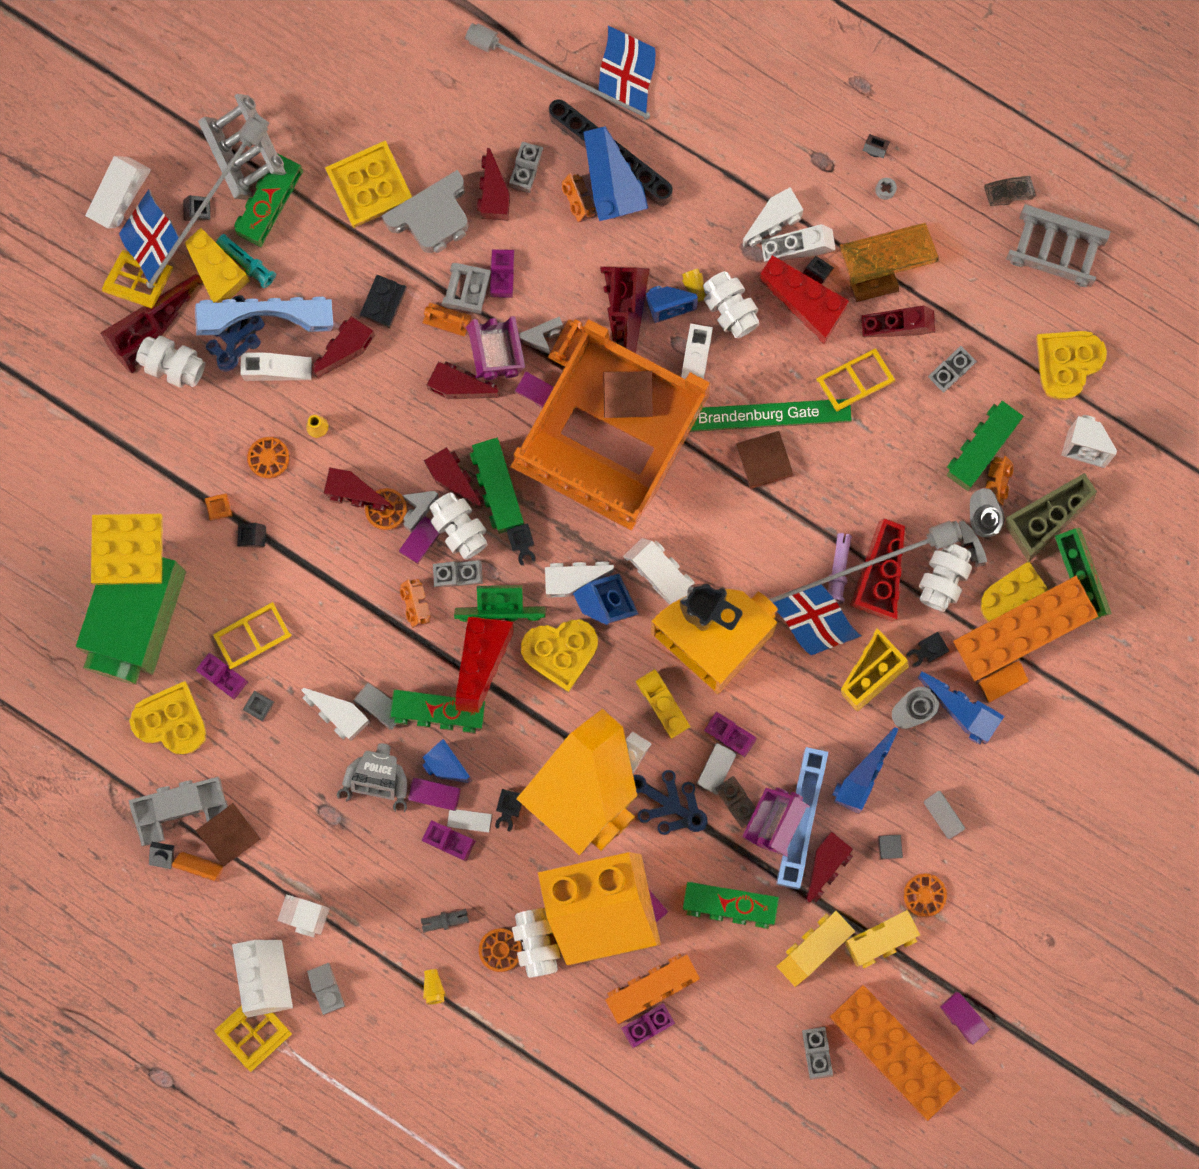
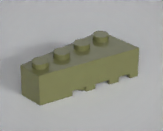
M1085 473L1006 517L1005 527L1028 563L1095 499L1097 491Z

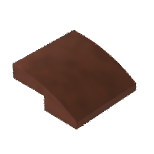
M652 371L603 372L604 418L653 417Z
M779 431L736 443L750 489L793 477L790 461Z
M234 802L196 830L223 866L261 840Z

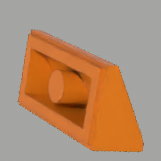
M1018 660L978 682V685L988 703L1029 682L1021 662Z
M180 852L172 864L173 868L215 882H219L223 871V865L186 852Z

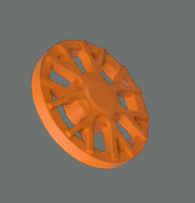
M274 437L258 439L251 445L247 454V462L252 472L265 479L280 476L287 469L290 461L286 445ZM266 441H271V448L265 449ZM280 444L283 450L276 453L274 448ZM257 445L263 449L260 454L253 451ZM278 456L286 457L285 464L277 462ZM259 457L260 462L252 465L251 459ZM261 465L267 467L264 474L258 472ZM276 465L279 471L272 474L270 467Z
M379 489L376 492L378 494L384 493L385 500L394 509H386L385 512L369 509L370 506L365 505L366 518L377 529H395L402 524L407 514L406 500L394 489ZM392 493L397 495L393 503L389 501ZM403 503V510H396L395 505ZM378 513L381 517L373 522L371 517ZM394 514L401 517L397 522L391 518ZM383 519H389V526H382Z
M927 873L918 874L912 877L905 885L903 893L904 902L907 908L915 915L930 917L939 913L945 906L947 890L944 883L935 875ZM922 877H929L928 886H922ZM913 881L920 886L917 891L909 887ZM938 882L941 888L934 892L931 886ZM916 894L917 900L908 902L907 895ZM935 894L943 895L942 903L934 901ZM918 902L924 904L921 913L914 910ZM932 902L936 910L930 913L927 904Z
M499 928L493 929L483 936L478 952L480 960L485 967L495 972H506L518 964V956L516 959L508 956L510 950L522 952L520 941H516L517 944L510 948L507 944V941L514 938L513 932ZM498 932L505 933L504 942L498 941ZM489 936L495 940L492 946L485 942ZM482 949H491L492 955L483 957ZM493 957L498 959L495 968L488 964ZM507 958L510 966L503 968L501 960Z

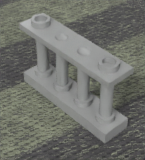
M236 94L235 99L238 106L220 119L203 117L198 121L222 173L234 157L231 150L232 146L238 143L242 137L238 134V131L226 139L222 131L223 127L241 114L244 115L246 121L254 113L258 114L254 100L248 95ZM267 132L257 147L253 146L238 157L225 177L234 199L247 200L250 196H253L249 189L250 185L269 172L277 175L286 174L283 161L277 155ZM261 153L266 164L244 178L241 166Z
M1025 204L1019 219L1024 220L1025 225L1017 250H1010L1006 260H1009L1012 265L1023 267L1024 265L1075 281V284L1080 287H1092L1096 277L1089 275L1097 248L1101 245L1105 246L1111 231ZM1038 224L1045 227L1046 233L1038 258L1026 255L1025 252L1033 227ZM1058 231L1066 233L1068 236L1059 265L1046 261L1055 232ZM1079 238L1088 240L1089 243L1081 272L1068 268L1076 240Z

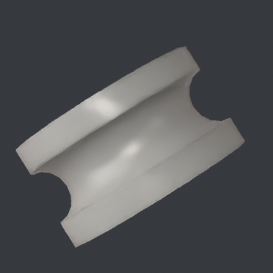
M883 178L878 182L875 191L880 199L888 200L894 196L897 186L894 180ZM881 185H890L891 188L889 191L891 193H888L887 191L882 192L881 189L883 186Z

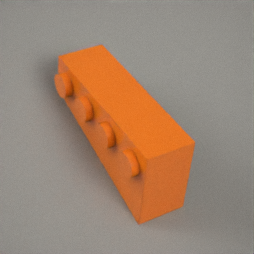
M679 953L668 959L670 964L662 968L659 964L648 970L649 975L641 979L640 976H637L628 981L629 986L621 990L617 987L608 992L609 998L605 999L617 1023L620 1024L699 981L700 977L688 955L686 954L682 957Z

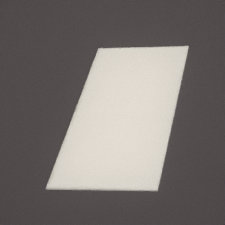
M449 810L447 827L489 832L492 814Z

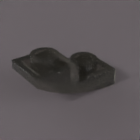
M1031 176L1003 179L985 184L984 186L990 206L1010 205L1012 201L1032 200L1036 196Z
M732 776L716 787L715 790L741 829L748 825L756 808L739 782Z

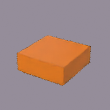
M227 493L205 498L210 521L232 516Z

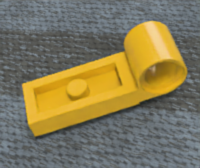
M655 669L635 680L671 739L691 727Z

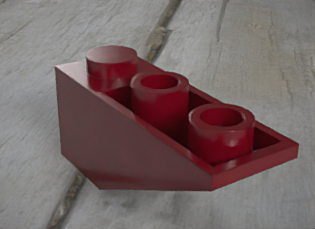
M487 148L486 155H482L481 168L485 169L484 177L480 176L479 190H483L482 198H478L477 211L481 212L482 219L508 221L510 193L491 149Z
M925 305L862 315V336L864 338L916 336L935 333L934 310Z
M352 316L348 321L344 320L338 329L340 332L335 339L332 338L327 344V351L324 356H320L313 365L315 376L319 378L362 355L375 337L374 331Z
M438 361L426 384L429 391L446 399L499 398L500 396L497 386L492 382L485 381L483 383L477 380L476 375L468 371L462 373L456 370L457 367L447 361L444 364Z
M446 447L424 460L436 484L454 493L457 497L464 498L467 503L475 508L482 509L480 502L483 501V498L477 489L472 490L469 484L472 480L466 470L461 471L458 463L461 461L455 451L450 452Z
M329 467L324 494L330 498V502L342 504L343 501L351 502L352 506L364 508V505L373 506V510L385 512L386 509H394L387 500L353 472Z
M833 832L827 836L815 852L806 903L808 904L811 901L816 903L824 893L821 890L826 882L831 885L839 875L835 871L840 865L845 867L853 857L850 854L853 848Z

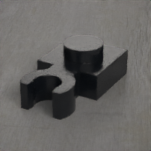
M528 523L506 530L513 552L520 551L518 557L520 565L524 566L523 558L527 555L531 557L533 563L536 562L534 553L529 550L530 547L535 545Z
M936 632L918 642L920 650H910L906 656L916 655L918 657V661L912 664V667L915 668L922 663L924 658L931 663L948 653L949 649L939 632Z
M505 789L501 790L496 812L502 813V816L496 820L495 827L499 829L501 822L506 821L509 824L507 831H512L513 822L511 818L512 816L519 817L522 806L517 800L520 793Z

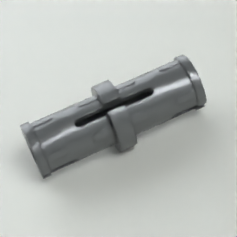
M466 908L450 913L444 911L441 912V915L421 918V924L424 925L422 926L423 933L441 928L447 930L450 926L469 923Z

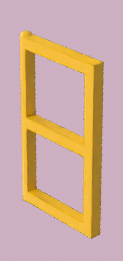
M875 348L816 378V381L820 384L837 412L894 383L895 378ZM874 355L888 379L865 390L851 366ZM846 369L861 393L838 404L824 380Z
M272 602L218 631L213 636L229 665V669H233L290 638L292 634L288 631L276 606ZM272 609L284 635L261 647L248 622ZM244 624L257 650L232 662L220 637Z

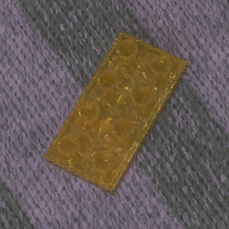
M926 222L840 245V252L852 284L939 262V257Z

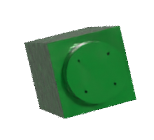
M162 557V584L95 585L75 646L87 654L83 669L133 685L137 684L140 671L154 674L186 575V571L175 560Z

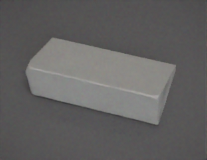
M716 743L696 785L717 795L737 753Z
M937 791L924 800L925 806L948 839L965 830L964 825L941 791Z

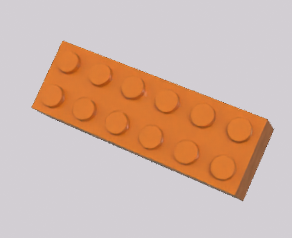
M1076 575L958 637L953 642L974 681H977L1097 618L1099 615Z
M864 984L828 1016L926 1121H929L962 1089Z

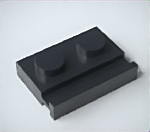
M376 275L360 312V317L391 328L407 286Z

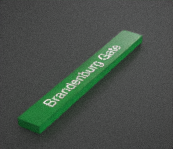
M835 399V400L837 401L838 404H840V403H842V402H844V401H846V400H848V399ZM829 400L703 407L690 432L847 423L852 421L851 405L837 412Z

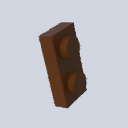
M893 269L850 280V287L855 302L899 292V285Z

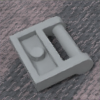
M452 263L446 297L443 298L441 305L447 309L455 308L481 314L491 270ZM464 274L466 279L461 299H454L460 275Z

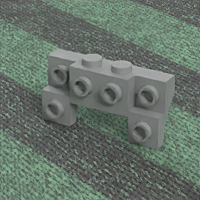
M219 777L192 783V780L179 783L177 788L170 789V786L156 789L157 793L128 800L141 846L151 845L152 841H165L161 825L163 822L201 812L205 813L208 822L228 807Z

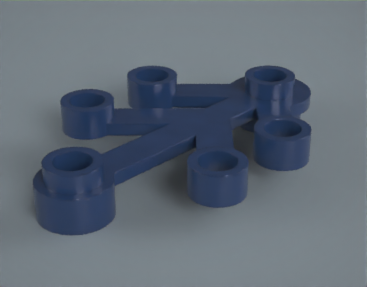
M242 295L232 298L236 302H245L246 300ZM260 316L252 317L249 323L241 330L242 320L231 325L230 333L224 330L219 335H214L220 337L227 344L226 350L223 351L221 345L215 339L210 340L206 344L208 352L211 355L217 356V366L221 371L228 372L233 370L237 366L239 357L249 348L256 349L260 346L261 340L256 334L248 335L253 330L260 331L264 327L265 322ZM246 337L245 342L236 348V345Z
M666 770L662 774V780L666 783L669 798L648 786L646 779L642 775H633L634 781L639 780L642 783V786L636 789L637 794L642 792L664 806L651 810H640L638 813L640 822L648 823L651 819L676 813L684 819L670 823L667 821L660 822L657 829L661 835H668L671 831L688 828L692 832H700L706 827L708 822L707 815L697 807L694 794L695 785L693 783L685 782L682 785V793L687 798L689 808L687 810L680 805L675 785L676 775L672 770ZM666 773L673 775L671 781L665 780L664 776ZM686 785H691L693 787V791L691 793H686L684 791V787ZM642 812L649 814L647 820L641 819L640 815ZM695 816L701 820L698 825L692 823V818ZM662 824H667L669 826V830L667 832H662L660 830V826Z

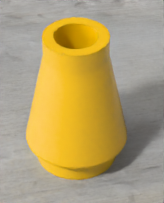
M699 268L683 273V280L681 281L688 292L696 294L698 302L703 301L706 297L703 287V273H700Z
M311 415L308 418L306 430L310 436L320 438L327 433L328 422L321 416ZM314 422H317V423H318V425H316V426H313L312 424H313Z
M438 969L424 971L423 999L426 1000L427 1005L443 1003L446 994L438 975Z

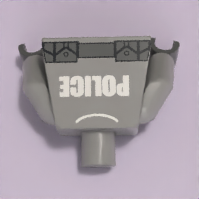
M380 743L377 746L376 752L365 751L362 757L354 760L346 769L342 782L344 787L337 792V798H341L343 791H346L348 794L346 802L352 799V792L394 800L397 797V801L393 805L394 811L396 812L397 803H403L405 812L407 809V803L404 801L407 793V778L402 766L397 764V758L389 755L391 747Z

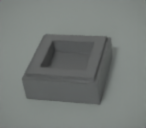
M254 690L243 711L263 722L275 702Z

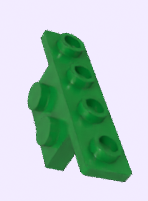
M523 585L477 586V607L455 608L454 619H459L462 622H467L468 617L493 620L505 618L506 621L528 618L530 621H538L546 616L545 606L523 607Z

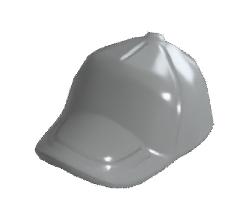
M983 488L974 492L970 498V523L977 535L981 537L995 536L1004 526L1005 515L993 491Z
M916 687L909 691L893 707L892 719L896 726L902 729H908L925 723L937 713L939 701L931 689Z

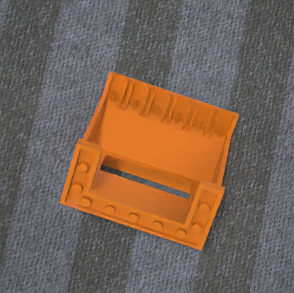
M588 319L584 326L583 336L521 448L517 447L514 453L515 459L510 467L632 531L656 495L709 397L710 382L691 372L684 379L609 340V330ZM652 371L653 417L604 418L603 372ZM579 408L653 447L654 451L642 473L638 475L561 434L574 409Z

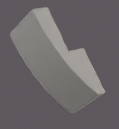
M526 142L521 143L509 182L510 188L528 193L531 192L543 147Z
M960 346L928 377L944 393L977 361Z
M959 521L958 525L962 532V538L958 539V542H961L962 547L971 545V548L968 549L971 553V562L975 561L976 567L984 566L987 563V558L978 537L969 525L964 521Z
M479 560L433 564L434 587L483 584L482 564Z
M367 683L353 701L369 715L377 718L389 730H392L396 726L394 719H389L392 700Z
M825 1027L802 1030L810 1080L833 1077Z

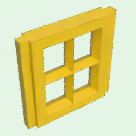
M122 250L103 284L102 292L153 308L171 275L173 266H165L158 281L154 282L153 286L155 287L151 294L148 295L134 290L138 282L143 284L148 282L147 279L141 278L143 274L142 269L139 270L137 276L121 271L125 263L141 268L128 251ZM118 275L134 280L131 287L128 288L116 284L115 281Z
M241 1005L214 1032L240 1062L252 1072L285 1042L292 1033L274 1012L264 1014L266 1018L253 1029L245 1020L247 1016L243 1013ZM270 1021L277 1031L264 1042L256 1032ZM242 1023L250 1033L236 1044L229 1034ZM254 1036L261 1046L248 1057L240 1047Z

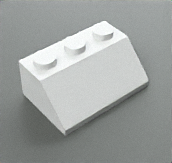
M1082 415V417L1078 416L1069 428L1061 456L1105 468L1115 457L1117 450L1101 422L1095 421L1096 418L1092 416Z
M251 940L232 944L242 1010L247 1018L292 1009L293 1004L282 940Z

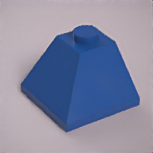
M656 286L646 293V300L654 323L697 310L698 298L694 293L669 286L663 288L662 286Z
M620 574L591 581L573 593L582 614L606 625L639 614Z
M444 739L423 756L425 763L422 765L430 776L434 773L437 778L464 783L473 781Z

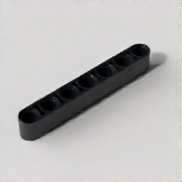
M561 99L554 100L549 105L551 122L586 149L584 132L599 127ZM556 109H562L565 111L564 114L560 116H557L553 113ZM574 122H579L582 125L579 129L571 128V124ZM615 141L625 161L634 165L631 171L636 179L639 180L642 176H649L651 178V181L648 183L640 181L645 195L658 205L664 206L670 203L673 192L672 185ZM665 189L668 191V195L661 197L657 194V191Z

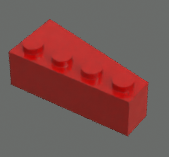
M773 255L760 273L759 281L825 344L846 311L849 301Z
M885 518L878 521L865 562L902 549L904 547L905 526ZM903 553L862 568L850 607L891 622L897 620Z
M468 617L455 697L456 710L479 713L490 689V684L498 671V666L506 653V648L513 637L514 622Z

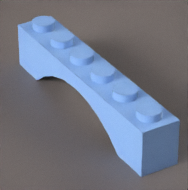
M294 297L290 301L270 298L267 301L258 302V299H246L245 302L226 299L222 303L202 300L195 305L196 336L219 335L236 322L254 316H271L286 319L300 325L308 332L331 331L333 328L332 300H326L325 297H314L312 300Z
M808 747L804 749L795 793L802 796V801L810 807H806L787 848L788 857L782 855L776 885L798 890L801 887L813 820L828 757V752Z

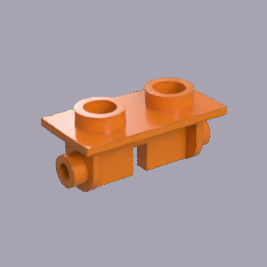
M569 173L561 183L562 190L569 200L572 214L576 217L577 222H580L585 215L587 218L594 216L596 209L590 196L582 197V194L588 192L583 178L579 174L571 175Z
M429 302V305L424 310L425 317L422 324L465 337L467 332L465 327L470 323L472 316Z
M568 319L548 356L549 359L563 366L567 365L584 334L582 322L576 319L574 321Z
M1004 456V459L994 457V460L991 461L988 477L996 478V480L987 481L986 488L993 491L998 503L1002 506L1004 505V500L1009 495V477L1011 478L1014 472L1013 462L1006 456Z
M407 579L401 584L400 596L405 601L407 608V621L411 623L412 628L420 623L421 625L428 624L431 618L427 602L419 604L418 601L426 598L423 584L419 582V579L411 581Z

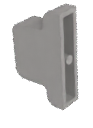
M456 170L382 215L384 224L392 233L398 234L409 229L421 249L426 253L441 252L447 247L446 244L462 239L468 230L467 217L456 201L457 198L465 193L463 177Z

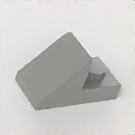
M560 316L519 333L521 344L550 354L545 338L551 339L561 334L560 331L563 330V323Z
M429 491L403 495V498L415 507L414 511L410 509L403 519L405 521L403 525L408 531L412 533L418 523L430 511V506L439 499L437 492Z
M330 963L307 971L312 991L317 997L323 1015L345 1007Z

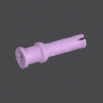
M844 533L837 534L831 575L846 570L852 536L846 534L844 543ZM845 575L828 581V592L839 604L845 601L843 592L844 586L848 582Z

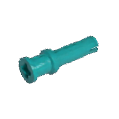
M226 234L221 235L217 239L216 243L245 268L246 274L249 277L253 276L259 281L263 289L270 286L275 280L276 272L268 270L262 265L263 262L260 259H253L241 247L229 239Z

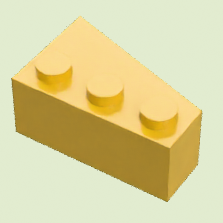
M202 228L198 229L184 242L213 303H222L223 300L231 299L250 282L247 274Z
M878 628L875 630L872 639L865 647L862 656L841 688L842 696L857 712L909 668L908 660Z
M908 910L846 940L844 943L856 967L862 965L864 969L876 963L874 958L880 955L886 958L896 953V947L903 944L906 948L916 943V937L920 936V933Z
M837 911L831 916L826 913L818 920L817 923L820 926L816 930L810 928L801 937L804 941L800 945H797L795 942L786 951L788 956L776 966L795 987L817 969L855 932Z

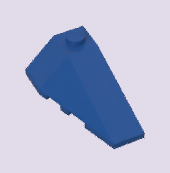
M606 126L585 131L584 138L593 199L599 221L648 209L642 184L631 171V166L623 158L618 145Z
M924 672L919 674L918 679L926 688L931 689L942 707L963 731L970 735L968 738L971 741L980 745L981 743L986 744L1003 720L1004 715L980 701L970 702L966 694L960 691H949L950 687L947 684Z
M894 727L850 773L842 784L837 783L832 794L836 797L834 803L858 814L863 810L875 784L874 780L877 778L883 766L884 758H886L899 730L898 728Z

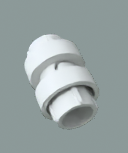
M724 271L713 276L703 285L704 291L707 294L704 301L711 312L719 310L721 313L717 321L724 332L731 331L735 338H741L759 326V319L756 316L759 309L751 298L743 299L741 295L745 292V288L738 278H731L728 272Z
M159 336L157 339L146 337L139 347L136 361L140 365L145 366V373L156 378L166 374L167 382L179 388H182L185 384L191 387L198 384L204 372L205 362L197 357L196 350L184 345L176 350L174 349L175 342L163 336Z
M450 492L437 499L430 506L431 512L434 515L431 523L438 533L447 532L449 537L445 540V543L453 554L460 552L462 557L467 560L477 555L488 545L483 536L486 532L485 527L478 518L471 521L468 515L472 512V509L464 498L458 500L454 493Z
M956 544L943 547L942 551L936 550L929 562V565L934 570L932 574L924 573L919 584V588L923 590L920 601L942 612H945L949 603H957L962 589L957 584L959 580L967 581L972 570V566L968 563L971 553Z
M538 908L517 913L515 915L517 926L512 927L515 942L523 941L522 945L525 951L517 953L520 967L525 966L529 978L557 972L556 959H560L561 956L558 944L550 945L551 942L548 935L553 934L547 920L545 909Z

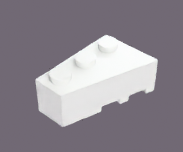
M114 156L85 216L108 229L118 227L151 169L130 157Z
M642 538L623 557L627 561L630 560L638 569L637 572L651 583L652 587L669 605L687 596L688 587L694 585L695 582L687 574L682 575L678 570L679 564L672 557L668 559L664 555L665 549L658 541L653 542Z
M286 894L277 921L296 927L295 932L314 937L315 933L321 935L330 908Z

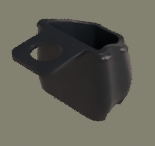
M710 584L689 586L687 596L680 600V608L685 619L695 625L700 631H706L713 621L728 630H733L743 614L741 609L726 601L727 592L725 589H717ZM725 609H731L735 613V619L730 623L724 622L721 618V613Z

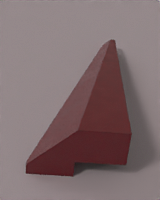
M600 267V271L604 274L606 286L603 287L604 293H607L610 307L607 310L612 339L617 344L636 353L650 269Z
M194 274L160 295L153 308L143 306L100 333L110 351L129 373H134L135 367L139 363L136 361V357L143 340L146 337L157 339L164 334L179 314L178 310L184 302H188L191 298V293L197 285L203 283L200 275Z

